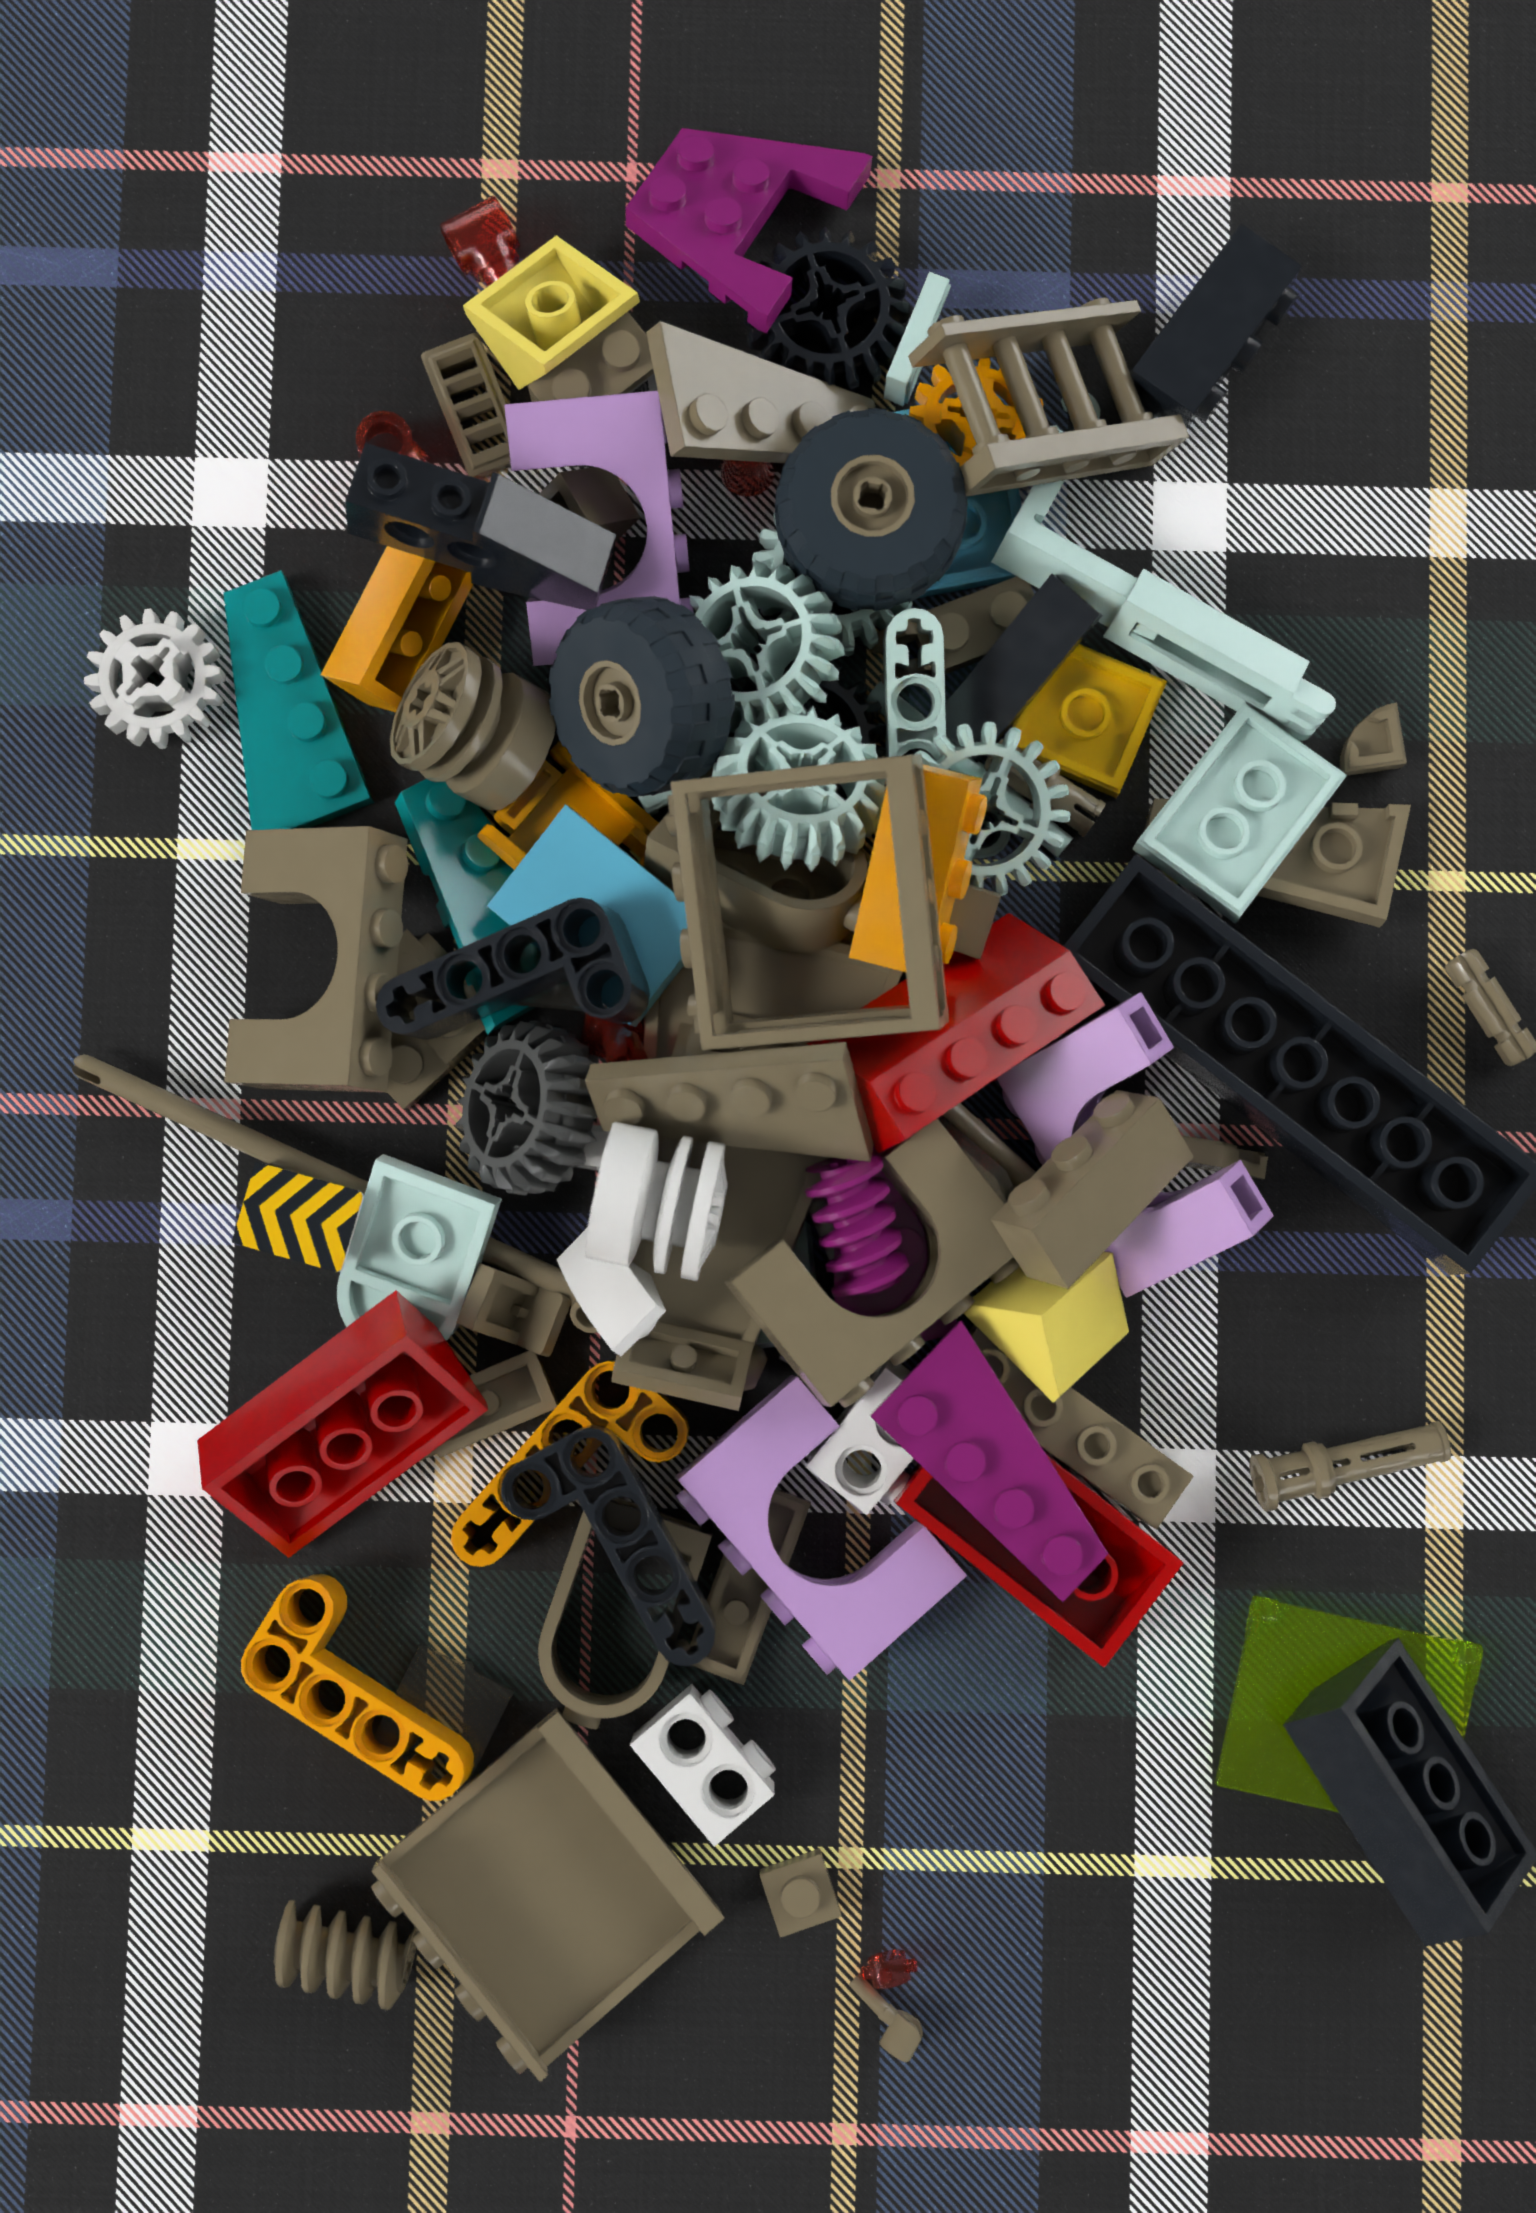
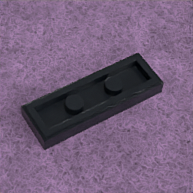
M1051 574L945 703L946 736L957 746H960L957 738V726L968 724L972 730L974 742H981L983 724L985 722H994L997 729L995 742L997 743L1103 615L1055 574ZM987 755L971 756V758L976 762H982Z

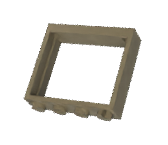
M922 753L671 782L672 795L667 796L670 816H665V821L669 834L671 836L677 835L680 862L673 864L672 884L676 900L685 903L687 928L682 929L680 933V952L685 968H692L695 994L689 996L687 1009L688 1017L693 1016L695 1034L700 1033L701 1050L940 1030L949 1022ZM886 778L910 1005L733 1020L708 798Z

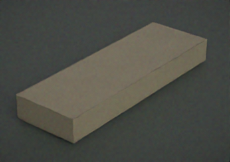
M776 1488L769 1505L768 1529L776 1553L782 1562L788 1566L811 1501ZM723 1555L706 1600L716 1621L714 1645L707 1657L700 1663L692 1665L741 1685L745 1683L771 1613L769 1606L759 1596L769 1586L753 1567L742 1576L729 1559ZM700 1622L697 1624L690 1646L697 1645L698 1630L702 1627Z

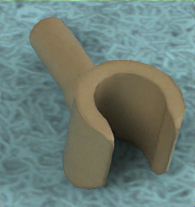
M859 1973L848 1985L875 2012L879 2019L888 2024L879 2041L880 2045L895 2058L903 2062L910 2061L923 2036L920 2021L903 2010H896L891 2003L888 2004Z

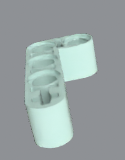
M911 608L897 614L884 631L885 749L887 750V757L903 756L910 749H919L928 753L936 761L941 754L934 746L933 737L940 733L946 736L944 635L941 624L933 614L924 609ZM908 622L917 623L918 633L929 635L930 642L920 647L917 654L918 668L931 665L932 677L917 673L898 679L895 677V666L900 668H907L909 666L908 647L896 643V635L906 631ZM907 686H920L930 696L931 710L922 721H908L898 711V695ZM987 801L986 812L991 814L994 820L1011 824L1009 818L999 815L998 810L993 809L990 806V802ZM1004 830L996 831L993 840L986 846H981L980 850L977 849L973 859L987 858L998 854L1009 842L1011 833Z

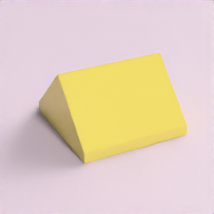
M556 235L465 303L463 307L468 319L518 390L546 375L640 303L638 292Z
M1103 1252L1069 1289L1028 1278L1019 1266L996 1284L990 1282L973 1297L975 1300L973 1305L963 1313L1053 1403L1129 1332L1113 1253Z

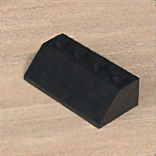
M1395 1638L1382 1644L1312 1689L1283 1726L1425 1947L1487 1935L1535 1863L1536 1850L1399 1638Z

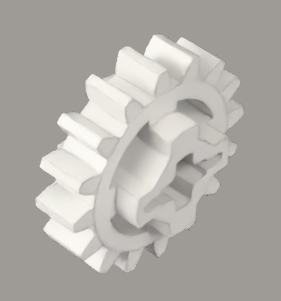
M152 609L144 610L143 624L135 625L126 615L121 616L120 625L123 632L116 637L111 632L102 630L99 635L108 647L104 653L88 652L87 658L99 668L98 673L84 677V684L92 691L101 693L90 702L92 709L99 715L109 714L104 724L116 735L127 728V739L137 746L142 745L147 734L150 735L152 742L160 749H166L168 734L173 732L185 743L191 741L188 726L195 721L199 725L208 728L211 722L203 710L206 705L222 706L224 701L218 693L212 690V685L226 681V674L218 666L210 665L221 656L218 649L212 642L203 643L206 634L196 623L191 624L184 630V620L176 612L171 611L163 624ZM160 641L156 646L139 647L146 643ZM122 665L123 683L117 689L118 672ZM194 669V684L191 693H189L187 675ZM154 671L165 678L158 687L147 681L148 676ZM174 710L160 717H151L154 712Z

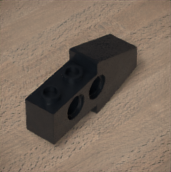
M368 443L364 444L345 500L348 534L470 572L471 583L482 587L583 610L594 608L597 605L612 558L616 534L500 474L493 472L490 482H486Z

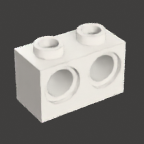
M890 1360L879 1367L870 1377L875 1383L874 1386L861 1398L843 1410L835 1420L840 1427L810 1452L806 1464L808 1470L866 1515L869 1514L879 1500L886 1506L891 1504L905 1487L911 1476L904 1469L913 1460V1457L869 1416L911 1372L902 1364L894 1366ZM866 1450L878 1458L881 1467L872 1474L861 1475L854 1472L848 1466L846 1457L854 1451Z
M690 1684L633 1734L630 1746L715 1847L774 1796V1781L770 1778V1775L776 1769L767 1755L753 1740L743 1745L729 1729L728 1725L734 1718L723 1702L711 1690L701 1695L694 1685ZM690 1719L697 1722L703 1728L706 1738L697 1748L690 1750L681 1749L670 1739V1727L679 1720ZM733 1770L745 1778L747 1788L741 1796L735 1799H724L713 1791L710 1784L712 1778L720 1771Z

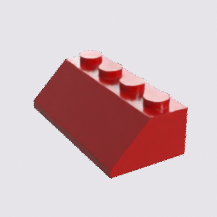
M1008 913L992 923L981 959L953 950L948 964L943 963L949 1022L940 1030L813 1040L807 1043L808 1045L847 1043L873 1144L878 1153L906 1140L1105 1006L1070 950ZM907 979L860 1009L910 1005Z
M395 1290L197 1440L201 1487L206 1493L289 1558L488 1411L487 1402L439 1329L403 1295Z
M1047 1456L1108 1552V1555L1062 1602L918 1463L910 1473L911 1476L907 1484L894 1499V1502L1104 1668L1184 1564L1178 1557Z

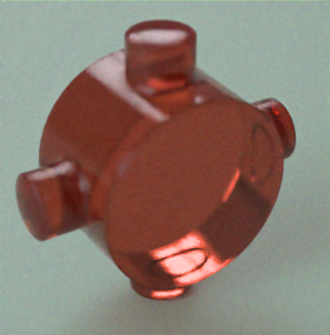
M899 1949L872 1955L867 1959L868 1965L861 1967L863 1980L871 1979L873 1987L876 1989H887L902 1985L911 1979L910 1973L917 1972L915 1958L907 1959L905 1951Z

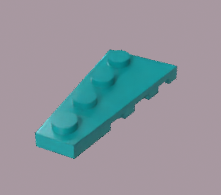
M282 570L223 592L251 830L311 828L373 804L372 796L326 678L321 675V665L287 578Z
M425 779L401 791L395 801V805L424 875L430 876L439 901L436 904V908L444 928L450 927L458 949L509 927L510 925L487 907V905L514 869L478 838V833L486 824L492 825L480 807L455 794L446 784V781L432 782ZM532 943L524 949L520 960L521 967L525 973L535 969L541 958V951ZM478 967L471 970L465 977L467 985H473L476 994L480 990L483 980L482 973ZM569 980L481 1018L487 1035L570 988Z

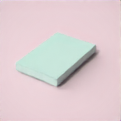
M1244 702L1136 841L1132 850L1233 923H1236L1347 775Z

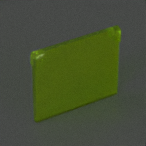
M1253 1596L1249 1606L1245 1628L1246 1635L1215 1780L1217 1786L1338 1812L1308 1763L1296 1748L1283 1724L1312 1689L1382 1644L1395 1638H1399L1464 1739L1474 1687L1478 1682L1483 1657V1647L1481 1644L1459 1639H1448L1287 1604L1275 1599Z

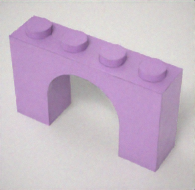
M658 391L504 404L512 471L575 465L594 466L607 470L622 479L640 501L647 525V538L643 555L627 577L619 583L601 590L596 607L601 606L600 604L619 599L656 596L668 598L669 601L683 605L693 612L690 598L680 599L677 573L690 572L686 534L674 535L671 511L674 508H684L680 469H667L665 443H668ZM529 598L526 604L533 666L553 664L557 657L555 652L566 630L586 610Z
M1142 992L1036 1051L996 1079L1002 1087L1003 1099L1008 1109L1021 1119L1033 1139L1036 1155L1043 1166L1051 1158L1054 1148L1063 1140L1071 1137L1094 1114L1096 1105L1109 1087L1153 1064L1172 1050L1174 1046ZM1239 1160L1181 1190L1160 1192L1104 1252L1113 1253L1119 1287L1127 1298L1253 1237L1274 1215L1244 1164Z
M791 1375L676 1475L684 1489L675 1497L700 1526L711 1518L727 1538L718 1545V1548L742 1576L752 1567L769 1586L759 1596L784 1625L789 1623L794 1617L811 1636L802 1646L820 1668L828 1675L838 1667L850 1681L967 1575L930 1531L916 1520L867 1564L855 1572L842 1577L831 1579L813 1578L796 1572L782 1562L773 1547L768 1529V1511L773 1493L781 1479L797 1463L840 1427L798 1376Z

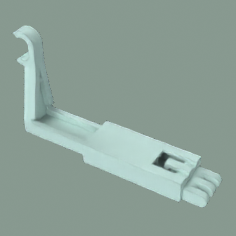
M1089 394L1094 410L1099 419V405L1095 398L1091 394ZM1062 398L1061 403L1063 405L1064 410L1067 411V408ZM1065 480L1034 485L1031 488L999 546L992 563L1037 588H1040L1051 574H1055L1103 615L1098 622L1108 627L1103 635L1104 638L1235 711H1238L1245 702L1299 741L1307 740L1334 711L1336 707L1334 697L1302 678L1310 661L1149 571L1143 569L1138 578L1041 525Z

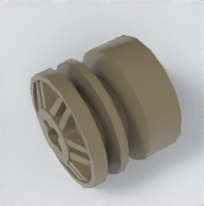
M460 642L446 643L433 652L417 670L402 696L394 716L390 735L391 756L399 765L411 771H420L426 779L432 782L446 781V784L455 794L486 810H501L516 801L527 789L546 759L556 727L549 705L551 695L515 673L501 674V669L492 660L486 657H479L472 649Z

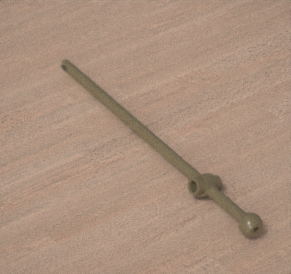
M83 1054L74 1059L73 1073L86 1082L269 1165L355 1189L365 1195L368 1181L92 1056ZM489 1237L482 1259L483 1262L527 1280L547 1291L558 1292L567 1296L571 1300L570 1318L573 1324L578 1329L587 1333L598 1332L577 1302L560 1268ZM757 1344L751 1355L744 1391L756 1387L768 1361L764 1349Z

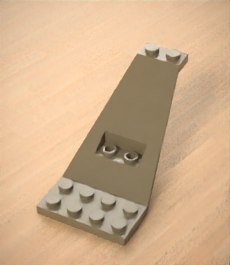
M717 829L712 834L716 861L778 893L796 899L812 900L829 897L840 891L826 876L815 870L810 872L807 866L795 860L785 871L780 861L781 857L772 854L759 863L756 855L757 846L750 845L738 849L734 839L735 833ZM867 862V873H868V868H869V864H870V863H868V862ZM723 923L733 1020L856 1010L901 983L903 971L849 958L854 936L853 931H850L840 942L828 948L813 952H790L768 946ZM683 966L645 1014L642 1060L719 1053L715 1051L725 1053L807 1046L809 1041L701 1050L700 1033L695 1034L693 1016L688 1017L687 1009L689 996L695 994L692 968H685ZM658 1138V1161L671 1163L680 1140ZM693 1142L689 1167L702 1168L708 1143ZM726 1145L724 1166L728 1187L715 1247H713L703 1263L698 1280L693 1281L681 1278L685 1248L678 1246L672 1247L665 1274L655 1273L653 1264L654 1241L641 1239L632 1262L651 1275L666 1312L658 1319L655 1327L647 1336L638 1339L622 1356L617 1354L611 1382L739 1411L751 1355L762 1330L724 1281L774 1241L784 1240L789 1248L794 1251L814 1198L806 1196L805 1189L821 1180L820 1173H809L805 1170L807 1167L831 1157Z

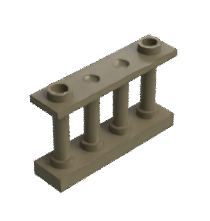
M1098 298L1080 307L966 321L962 315H953L939 320L928 329V337L908 357L912 368L944 363L947 365L976 445L972 448L973 456L960 467L965 479L966 497L1153 466L1189 438L1181 414L1154 418L1152 412L1144 411L1115 334L1141 312L1137 300L1110 303L1108 298ZM1092 344L1122 423L1107 425L1105 419H1098L1071 347ZM1045 351L1073 424V431L1059 433L1057 427H1050L1022 353ZM996 357L1026 435L1025 438L1010 440L1007 434H1000L973 360Z

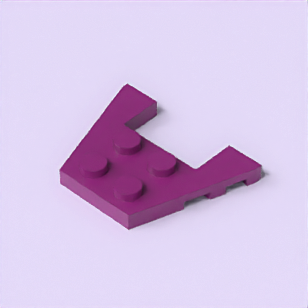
M682 128L626 206V227L681 270L686 266L691 267L709 282L710 293L724 304L733 300L748 312V323L757 330L767 333L791 297L793 277L746 259L743 255L790 188L847 211L870 177L872 156L860 152Z

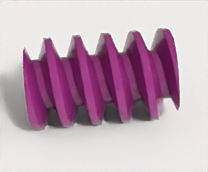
M872 1152L871 1162L832 1157L815 1163L805 1170L809 1173H820L821 1176L820 1181L805 1189L806 1196L809 1198H826L828 1203L812 1214L813 1222L833 1223L834 1230L818 1239L819 1245L826 1248H839L841 1253L825 1263L826 1272L846 1273L847 1279L831 1288L833 1297H855L880 1292L899 1283L903 1279L901 1275L909 1267L906 1254L895 1250L903 1241L900 1229L887 1226L895 1219L896 1212L893 1204L881 1201L888 1195L890 1188L886 1179L874 1177L884 1166L881 1155Z

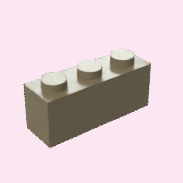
M1116 1090L1096 1105L1094 1114L1071 1137L1063 1140L1054 1148L1051 1158L1028 1181L1018 1185L1011 1192L1008 1202L990 1220L1026 1277L1069 1289L1194 1156L1159 1097Z

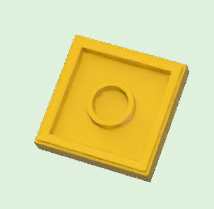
M1079 644L1014 722L1012 727L1021 730V739L1017 747L1024 750L1031 742L1039 741L1043 744V749L1036 758L1038 761L1044 764L1045 762L1056 760L1061 767L1060 775L1117 798L1167 681Z

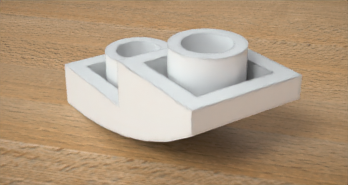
M587 1227L557 1258V1262L569 1288L590 1322L610 1349L622 1356L638 1339L647 1336L653 1330L658 1319L666 1312V1309L651 1275L633 1262L630 1263L629 1267L586 1258Z

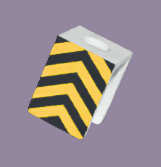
M255 1161L231 1243L333 1272H340L344 1268L363 1204L364 1194L355 1189Z

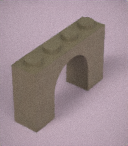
M371 826L246 830L241 893L279 904L320 903L326 909L334 924L337 935L338 956L335 971L327 990L320 1000L303 1014L289 1019L229 1020L225 1083L271 1090L387 1093L388 1075L393 1059L391 1049L392 1032L384 1027L378 1018L376 1001L383 985L397 976L399 942L403 934L401 915L404 879L408 872V858L406 855L408 839Z
M938 1118L906 1140L890 1147L881 1155L884 1165L881 1169L919 1218L927 1240L928 1255L924 1275L916 1290L904 1303L891 1311L875 1316H862L842 1308L823 1291L784 1240L772 1242L724 1281L821 1405L832 1407L839 1401L845 1408L853 1404L874 1386L875 1383L870 1378V1375L885 1362L890 1360L894 1366H897L907 1360L925 1343L919 1334L938 1319L946 1325L958 1318L975 1302L969 1293L986 1279L990 1278L996 1284L1019 1267L1018 1262L990 1220L1005 1205Z

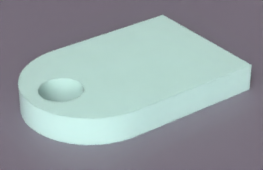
M385 1154L375 1159L344 1268L340 1272L337 1285L338 1308L346 1327L397 1290L439 1329L447 1341L459 1327L456 1321L478 1265L482 1262L502 1198Z

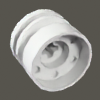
M615 1121L607 1138L596 1182L586 1237V1258L629 1267L636 1255L641 1239L654 1241V1272L665 1274L672 1247H683L685 1250L681 1278L697 1281L703 1263L713 1247H715L728 1187L724 1166L726 1144L709 1141L702 1168L696 1169L689 1167L693 1137L683 1136L675 1149L671 1163L658 1161L659 1139L657 1130Z

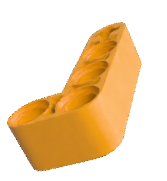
M615 1360L596 1364L581 1378L460 1515L452 1528L451 1542L454 1552L460 1560L471 1566L484 1567L491 1565L504 1556L533 1524L535 1520L521 1519V1523L518 1526L515 1524L514 1519L511 1517L513 1514L504 1505L502 1499V1481L507 1471L518 1462L554 1443L553 1430L558 1422L568 1419L578 1422L582 1427L589 1425L604 1426L612 1430L639 1456L651 1462L661 1463L673 1459L685 1446L690 1429L687 1417L664 1394L630 1386L629 1397L623 1405L618 1407L604 1405L596 1397L595 1383L602 1373L613 1371ZM665 1414L672 1418L678 1430L675 1444L666 1449H655L647 1444L643 1438L642 1428L646 1418L650 1415ZM596 1438L586 1439L583 1451L574 1455L576 1464L580 1469L603 1444L602 1441ZM533 1470L542 1479L544 1486L543 1494L537 1502L528 1504H545L551 1495L549 1479L543 1473ZM493 1494L497 1502L500 1504V1506L490 1502V1498ZM500 1507L511 1514L493 1532L492 1538L498 1544L497 1547L490 1543L485 1544L480 1549L474 1546L471 1540L474 1538L476 1531L470 1525L471 1522L479 1526L484 1524Z
M313 1574L288 1584L277 1597L244 1651L241 1659V1673L245 1682L264 1698L418 1797L428 1801H441L452 1796L472 1773L474 1753L470 1744L455 1731L325 1649L347 1609V1595L343 1586L335 1578L325 1574ZM305 1589L317 1591L325 1602V1613L320 1622L309 1621L301 1613L299 1599ZM270 1645L282 1647L290 1658V1670L285 1678L273 1675L266 1666L265 1654ZM323 1680L334 1681L342 1688L345 1694V1704L341 1712H332L321 1704L318 1690ZM376 1715L391 1717L397 1723L400 1730V1739L397 1746L387 1747L375 1739L372 1732V1723ZM418 1736L423 1738V1742L415 1749L418 1753L410 1760H405L403 1754L416 1743ZM441 1752L450 1759L446 1765L448 1773L441 1779H438L431 1773L435 1765L432 1759Z

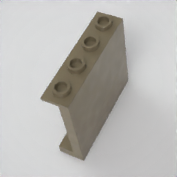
M555 1708L377 1860L371 1871L378 1879L371 1886L378 1900L393 1917L396 1918L402 1912L407 1915L419 1930V1933L413 1937V1941L425 1959L436 1970L444 1963L461 1983L454 1992L465 2009L478 2022L487 2015L503 2035L496 2041V2045L505 2059L519 2074H522L529 2068L539 2082L548 2076L547 2066L692 1937L699 1931L705 1936L724 1919L716 1903L571 1724L563 1718L558 1708Z

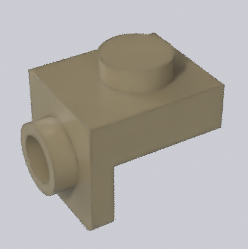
M479 1263L456 1323L473 1331L549 1357L563 1326L571 1300L563 1294L547 1291L527 1280Z

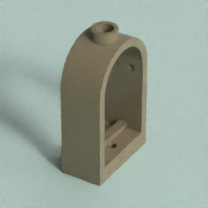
M713 767L699 778L712 777ZM758 792V794H759L761 797H763V796L767 793V792ZM708 798L713 834L721 825L719 821L720 811L714 810L712 798ZM664 817L647 836L644 867L673 890L672 868L675 862H680L677 835L671 836L669 834ZM862 847L857 854L845 851L843 859L839 861L837 866L820 857L819 864L813 870L830 879L840 891L829 897L812 900L785 896L715 860L722 922L746 935L780 950L813 952L833 946L844 939L850 931H855L867 875V859ZM794 859L795 861L806 866L803 860Z
M616 1497L611 1499L606 1505L605 1515L608 1523L614 1529L627 1532L634 1530L641 1523V1511L636 1503ZM583 1511L540 1635L538 1658L546 1685L552 1694L565 1705L562 1713L563 1718L579 1726L598 1729L602 1718L625 1715L646 1703L660 1686L669 1661L658 1652L651 1671L641 1683L628 1691L613 1695H602L587 1691L573 1682L564 1671L557 1651L558 1631L592 1531L594 1530ZM658 1511L685 1562L689 1563L688 1567L697 1582L713 1530ZM683 1589L679 1591L672 1611L676 1620V1626L670 1637L674 1642L677 1640L684 1620L677 1608L679 1599L688 1597Z

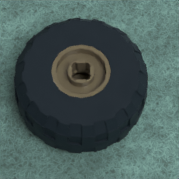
M868 408V410L853 412L849 410L834 415L830 420L813 427L802 437L792 453L790 452L782 468L776 491L775 522L777 535L784 552V557L792 571L798 576L801 574L805 577L809 576L813 581L816 592H825L828 598L837 603L838 606L853 610L855 608L872 609L873 611L892 609L893 606L905 602L910 603L924 595L926 590L936 581L939 582L950 568L960 548L967 521L968 498H966L965 479L960 469V464L953 457L948 444L938 433L932 432L921 421L907 414L902 415L887 411V409Z
M656 596L625 598L587 609L566 630L555 652L557 657L550 668L549 683H551V698L549 699L551 715L555 719L558 738L562 746L567 748L572 756V762L580 771L601 785L602 788L612 793L628 795V797L667 792L671 790V782L696 779L705 775L714 766V762L720 752L724 750L731 729L730 719L734 712L735 694H732L730 678H732L728 661L724 660L719 649L721 645L713 633L701 623L702 621L692 611L683 605L669 601L668 598Z

